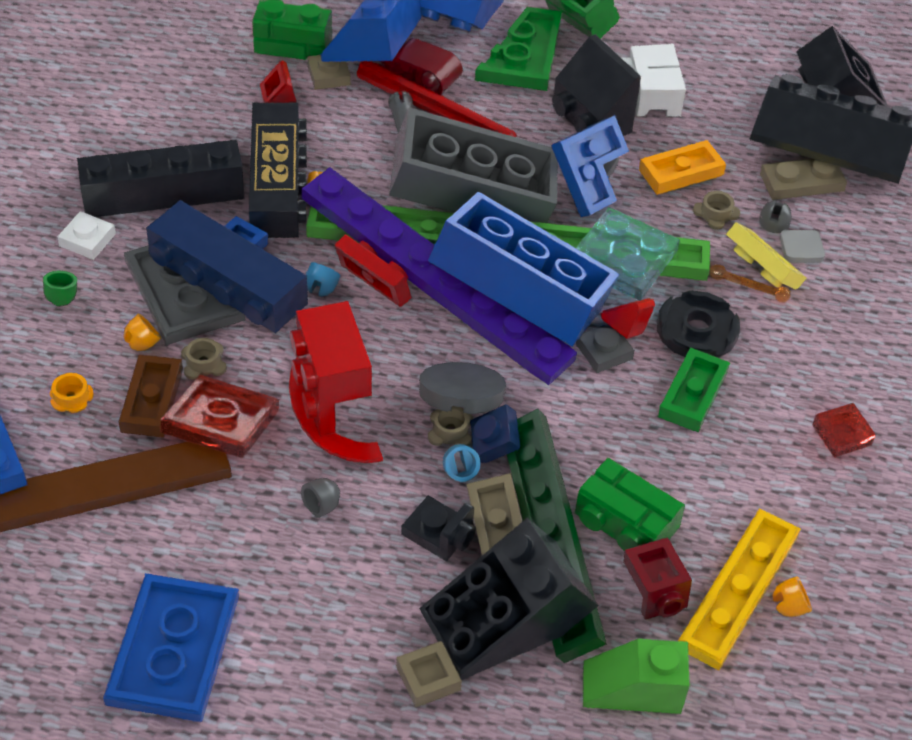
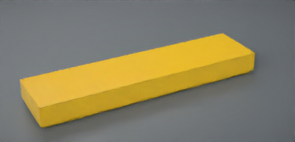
M759 508L678 640L688 642V655L718 671L721 669L798 538L801 528Z

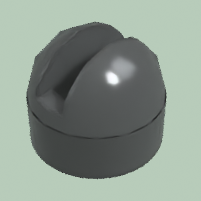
M777 200L767 202L761 210L759 224L763 229L772 233H781L782 230H788L792 219L790 207L786 203H777ZM772 214L779 215L778 220L771 218Z
M318 478L302 486L301 497L308 510L316 518H320L332 512L338 506L340 489L334 481L328 478Z

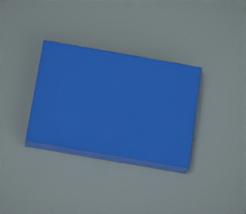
M145 573L103 697L104 705L202 722L239 599V589Z

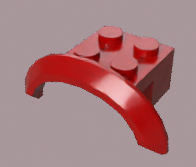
M344 301L296 311L297 330L290 331L291 345L296 359L291 360L289 392L292 410L302 430L315 445L331 455L347 461L360 463L382 462L383 456L378 442H357L336 433L335 403L372 396V366L349 302Z

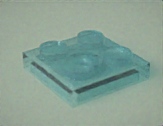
M608 207L576 249L620 274L613 287L614 289L637 300H642L678 251L680 239Z

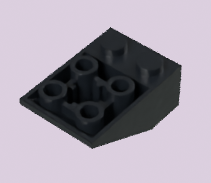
M527 517L419 609L437 641L443 642L461 680H464L562 637L599 605L556 541Z

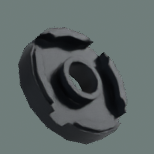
M687 291L682 292L681 297L673 299L672 296L664 302L658 313L657 332L661 341L671 351L683 357H686L689 349L693 348L720 358L730 352L736 344L740 334V319L737 313L734 315L729 309L730 304L723 298L709 292ZM692 320H700L705 322L709 327L705 329H697L692 327L688 322Z

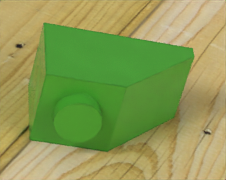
M636 639L583 661V707L682 713L690 686L688 642Z

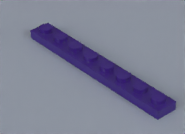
M331 167L302 188V199L358 242L364 241L376 251L378 257L388 264L391 261L397 263L407 273L410 282L546 384L550 385L575 362L577 351L565 342L430 263L428 260L435 246Z

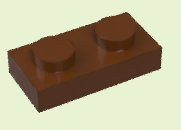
M138 355L119 419L120 433L165 437L183 372L182 359Z

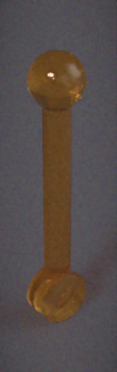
M719 264L710 267L709 274L713 279H725L773 295L779 302H786L791 297V292L787 287L775 288L727 272L726 268Z

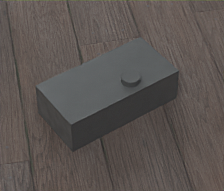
M409 107L395 140L389 195L455 213L477 192H480L528 221L547 223L557 205L558 161L552 147Z

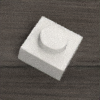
M80 211L57 236L59 246L94 260L116 235L115 225Z

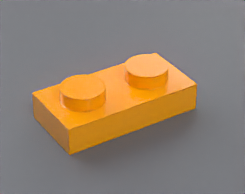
M708 140L642 158L639 165L640 173L656 195L723 176L726 168V163Z

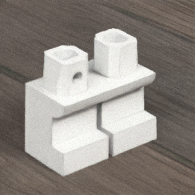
M674 44L631 46L629 57L622 59L641 76L636 105L637 116H645L649 110H665L666 116H681L686 88Z

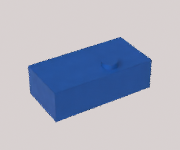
M477 192L445 221L428 260L430 263L572 347L597 317L620 275L480 192Z

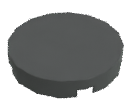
M448 362L435 364L426 368L420 374L419 379L420 397L428 405L446 412H452V406L464 407L463 413L467 414L489 412L501 406L506 393V382L502 375L488 367L472 363Z

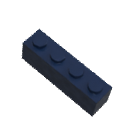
M181 200L146 227L148 251L150 257L158 265L167 266L182 275L189 284L198 285L220 303L237 309L256 325H262L276 334L296 315V311L302 310L308 304L307 275Z

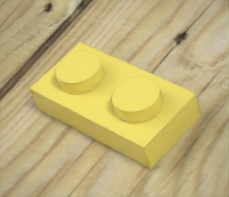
M735 222L726 233L737 244L733 250L750 264L756 260L764 267L760 274L777 288L784 284L796 290L806 280V276L751 229Z

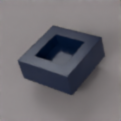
M505 404L470 420L472 447L478 453L481 463L491 462L520 449L517 414L509 405Z

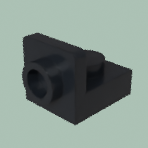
M428 495L402 524L401 535L447 562L457 549L464 551L474 538L476 527L473 526L474 507L465 503L456 512Z

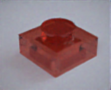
M854 403L815 415L812 424L833 457L872 446L876 436Z

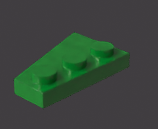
M526 7L508 29V34L501 44H496L491 50L490 58L486 63L481 62L476 68L475 81L547 91L561 25L562 11Z

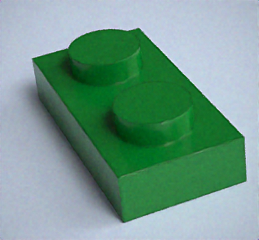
M690 348L660 405L658 417L699 433L728 373L730 362Z

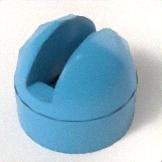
M311 262L306 273L307 289L312 293L316 285L320 286L319 296H327L334 291L341 275L329 267Z
M457 444L445 452L443 468L452 479L459 482L469 481L479 472L481 465L480 457L471 447ZM458 451L465 471L459 473L454 454Z

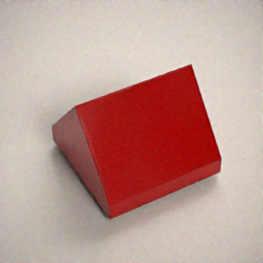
M282 60L260 83L264 103H297L287 62Z
M650 297L603 310V313H600L604 322L626 339L641 335L645 331L655 307V301Z

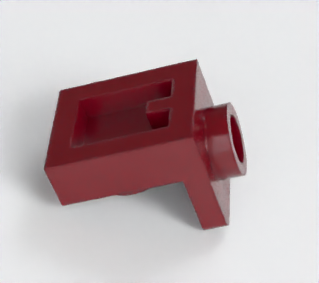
M668 537L624 551L623 562L643 597L641 613L645 620L657 616L664 618L672 617L688 607L692 578Z

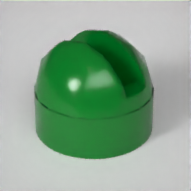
M62 270L47 273L43 277L45 298L58 307L70 304L75 299L77 293V277L71 272Z

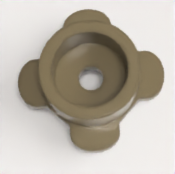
M723 191L707 193L703 198V203H696L693 208V213L696 216L703 217L712 229H722L725 223L730 220H738L740 217L739 208L734 207V199Z
M198 338L191 341L181 350V357L186 360L187 365L184 368V375L192 380L210 374L214 376L223 375L227 370L226 363L221 359V355L224 352L223 346L210 338Z
M452 406V412L439 409L433 411L430 415L433 428L428 433V441L435 446H440L443 443L469 446L471 436L468 434V430L473 416L463 413V409Z

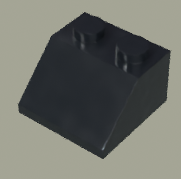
M833 26L796 51L801 63L798 71L807 84L816 87L818 85H830L839 89L840 94L851 97L856 95L868 96L875 99L878 105L888 107L871 64Z
M596 34L591 35L555 78L554 95L552 98L553 108L559 116H564L575 127L577 132L606 118L615 116L621 132L625 136L632 133L641 76Z

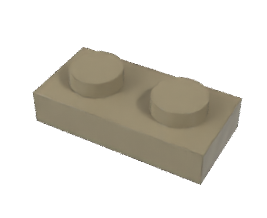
M816 159L762 164L760 175L772 200L844 192L847 181L839 166Z
M511 473L467 484L470 503L474 507V522L482 555L523 522Z

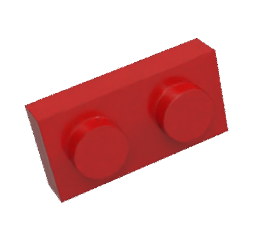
M345 234L334 245L341 266L396 305L402 307L412 298L407 282V273L397 263L391 261L388 264L379 258L376 251L364 241L358 243Z

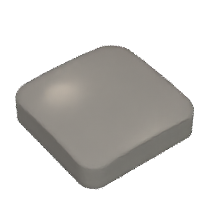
M782 230L780 242L784 258L789 263L823 262L825 252L818 231Z

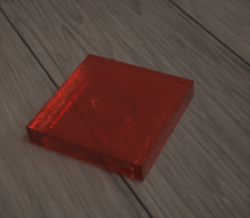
M199 375L161 419L160 433L244 458L277 414L280 399Z

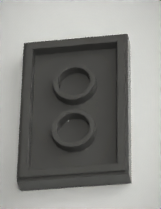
M149 245L124 252L125 262L166 345L246 320L245 315L237 309L220 303L212 294L198 285L189 284L182 275L167 266L158 265L150 257Z

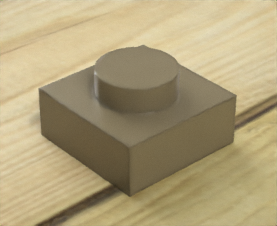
M321 55L307 57L308 70L315 90L351 85V75L346 61L322 62Z
M442 641L396 657V668L415 708L461 691L462 680Z

